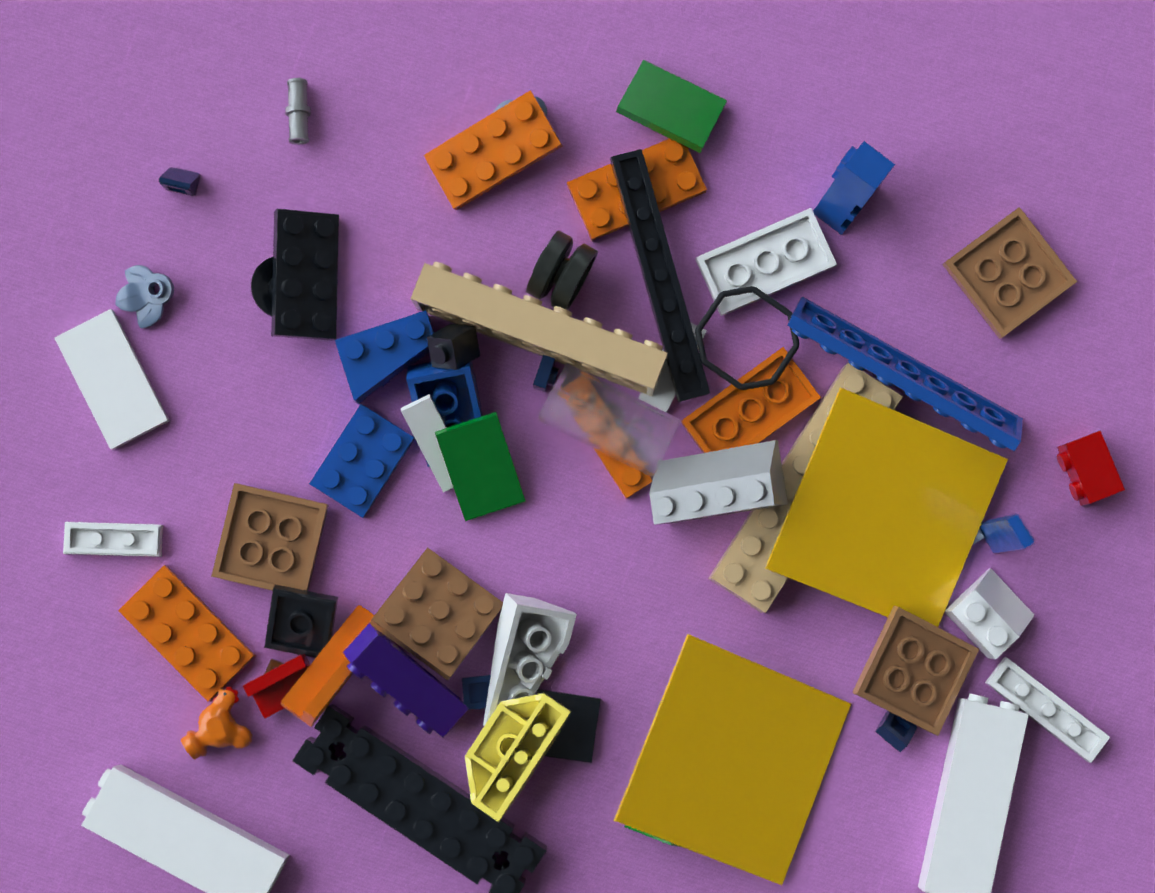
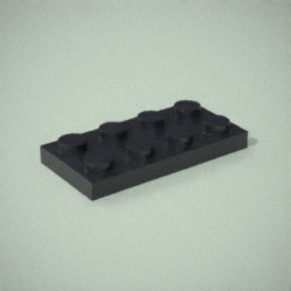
M278 208L274 211L271 336L330 341L336 339L339 214Z

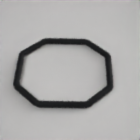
M753 286L719 293L695 330L702 364L740 390L770 386L776 383L799 349L800 344L798 336L793 333L790 327L793 346L772 378L745 384L740 383L707 360L701 331L724 297L753 292L788 316V321L790 320L793 313L789 309Z

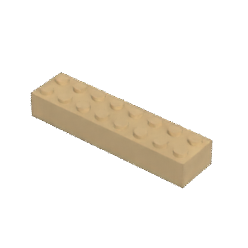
M434 262L432 266L424 263L410 298L417 310H426L427 314L454 324L475 326L478 333L540 356L546 355L555 358L556 362L634 391L653 396L667 357V352L662 351V345L650 340H645L644 344L632 340V334L620 329H615L614 332L602 329L603 324L591 318L585 317L583 321L572 318V312L561 307L554 306L553 310L541 306L542 301L528 295H524L523 299L511 295L512 290L502 285L494 284L493 288L481 284L482 279L469 273H464L463 277L451 272L452 268L445 264Z
M849 362L843 366L781 463L788 505L751 510L708 578L760 613L767 612L788 577L768 570L765 567L839 388H844L895 410L903 397L862 370L856 369Z

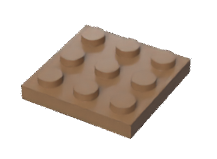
M1020 207L942 264L999 339L1003 338L1077 282Z
M234 483L211 577L272 591L275 585L308 591L329 505Z
M427 547L373 616L370 624L448 681L500 612L503 602Z
M893 606L852 693L938 736L979 649L908 611Z

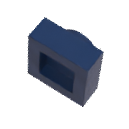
M546 355L542 356L533 383L534 389L546 392L548 385L554 386L559 372V368L554 367L555 358Z
M491 675L461 678L463 700L469 708L468 710L486 708Z
M887 711L875 732L901 752L908 746L918 727Z

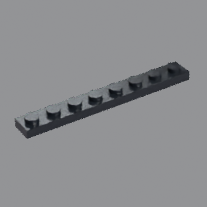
M642 149L612 156L610 158L611 166L663 351L667 352L666 361L678 403L710 394L709 386Z

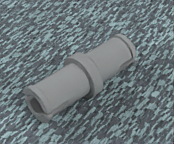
M292 78L287 81L288 106L285 108V114L289 117L288 140L291 144H307L309 142L308 117L311 115V108L307 106L308 82L303 78Z

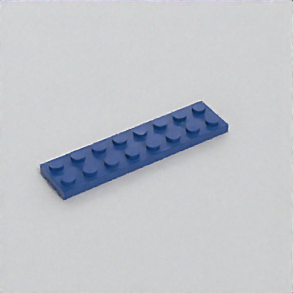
M804 297L800 298L787 325L792 328L794 334L803 339L810 338L818 342L820 347L827 353L832 355L839 354L848 359L849 364L856 369H866L874 373L876 378L883 384L888 386L895 385L901 388L912 400L917 402L922 400L933 406V410L943 417L951 416L957 419L968 431L984 434L989 437V440L995 446L1002 449L1007 447L1012 451L1016 450L1022 438L1023 418Z

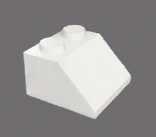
M991 568L945 609L946 615L989 659H997L1021 636L1034 617L1030 609Z

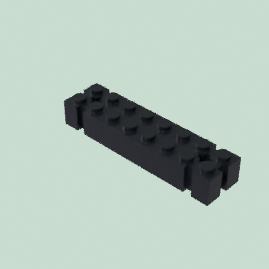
M332 704L327 707L314 727L321 733L317 739L309 737L305 740L292 760L294 763L312 775L317 774L321 770L329 776L325 783L475 884L478 885L482 878L491 884L489 893H520L526 881L521 876L525 869L533 873L547 851L545 844L527 832L524 833L522 838L512 833L515 824L504 817L499 822L471 803L470 794L366 725L357 730L350 725L354 717L336 705ZM334 743L335 746L340 743L345 745L343 751L346 753L345 758L343 755L340 757L334 755L336 751L333 748ZM501 851L507 852L509 863L506 865L504 862L502 865L497 864L495 852H498L499 855Z

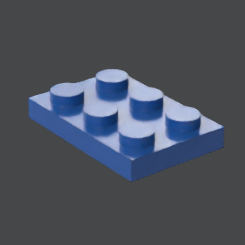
M360 404L309 484L360 517L365 518L415 438Z

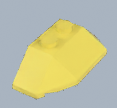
M545 693L501 701L465 755L471 803L499 822L550 749L571 711Z

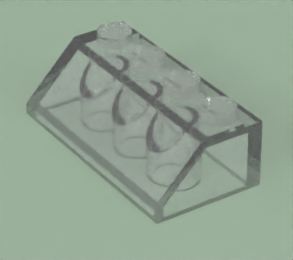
M568 363L554 384L538 416L539 421L651 477L656 473L681 421Z

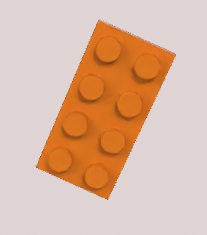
M530 90L423 156L454 210H458L560 149L563 145L536 97Z
M669 138L642 150L659 212L706 193L707 189L688 147ZM611 164L567 182V187L591 241L628 226Z
M782 347L737 381L745 384L771 379L788 352ZM791 359L777 382L773 385L740 390L731 384L681 420V424L703 453L757 444L821 397L794 360Z
M167 565L158 570L118 610L207 702L219 693V689H223L256 656Z

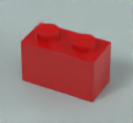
M1101 430L1057 447L1059 451L1057 454L1058 463L1064 472L1067 471L1071 480L1069 484L1071 495L1075 501L1080 502L1081 506L1091 504L1125 490Z

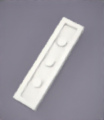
M1007 657L1001 660L985 682L1012 704L1020 705L1019 709L1022 712L1029 714L1028 716L1087 762L1092 763L1110 738Z

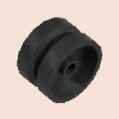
M559 230L556 231L535 264L526 293L540 300L546 297L552 287L556 285L551 295V306L569 310L595 262L598 251L586 244H582L568 258L573 247V237Z

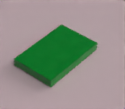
M643 60L622 97L616 112L701 153L727 100Z
M496 412L435 431L465 521L525 502Z

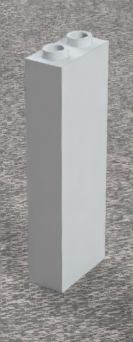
M970 693L968 699L958 698L918 888L923 892L991 893L1029 715L1019 712L1020 705L1001 701L1000 707L987 704L989 698Z
M121 764L114 766L111 770L108 768L103 773L98 783V786L101 787L96 799L92 797L88 801L82 813L85 819L81 826L206 893H270L290 856L286 852Z

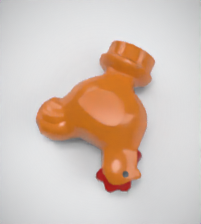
M230 686L226 687L225 690L219 689V695L213 699V703L205 708L199 716L198 732L189 730L187 735L181 738L183 747L194 760L200 756H206L208 746L216 748L234 746L237 749H242L251 744L253 734L245 726L237 724L230 712L233 705L240 701L238 690H234Z

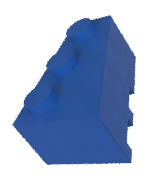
M865 141L862 142L858 149L852 146L831 176L835 180L813 210L814 215L842 235L895 164Z
M426 310L334 340L353 399L358 405L380 387L389 383L392 378L403 370L408 369V366H412L429 353L427 337L433 334L434 331Z

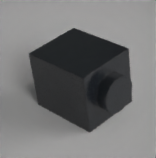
M449 324L427 337L432 367L458 370L480 357L475 326Z

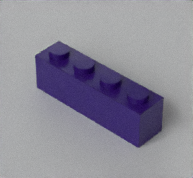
M370 623L343 652L350 662L347 667L360 679L365 675L373 682L370 686L384 698L388 694L395 699L393 704L406 716L413 713L418 717L416 723L428 734H431L434 730L441 737H444L469 709L458 695Z

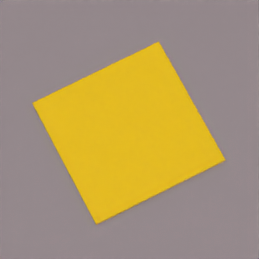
M840 387L765 568L883 616L889 617L893 606H897L938 627L1008 459Z
M687 634L614 821L782 885L851 703Z

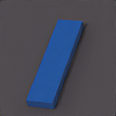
M1019 514L986 520L981 523L979 528L993 553L1026 549L1035 543L1034 538Z

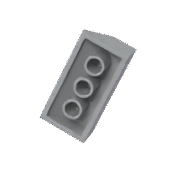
M778 440L657 461L649 492L654 525L671 524L788 505Z

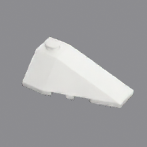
M505 594L497 625L484 726L501 701L535 695L543 680L548 679L552 673L551 667L560 653L563 654L569 645L577 616L575 612L536 598Z

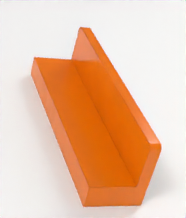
M358 605L283 698L281 705L312 727L354 674L348 669L347 665L350 662L343 652L370 623L374 615L361 605Z

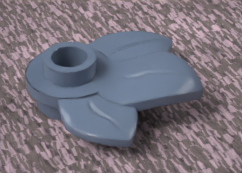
M142 265L132 266L125 270V276L129 284L118 291L115 305L124 311H136L139 328H148L162 318L164 304L174 294V285L165 274L153 273L148 267ZM156 284L160 286V291L158 294H155L154 287Z

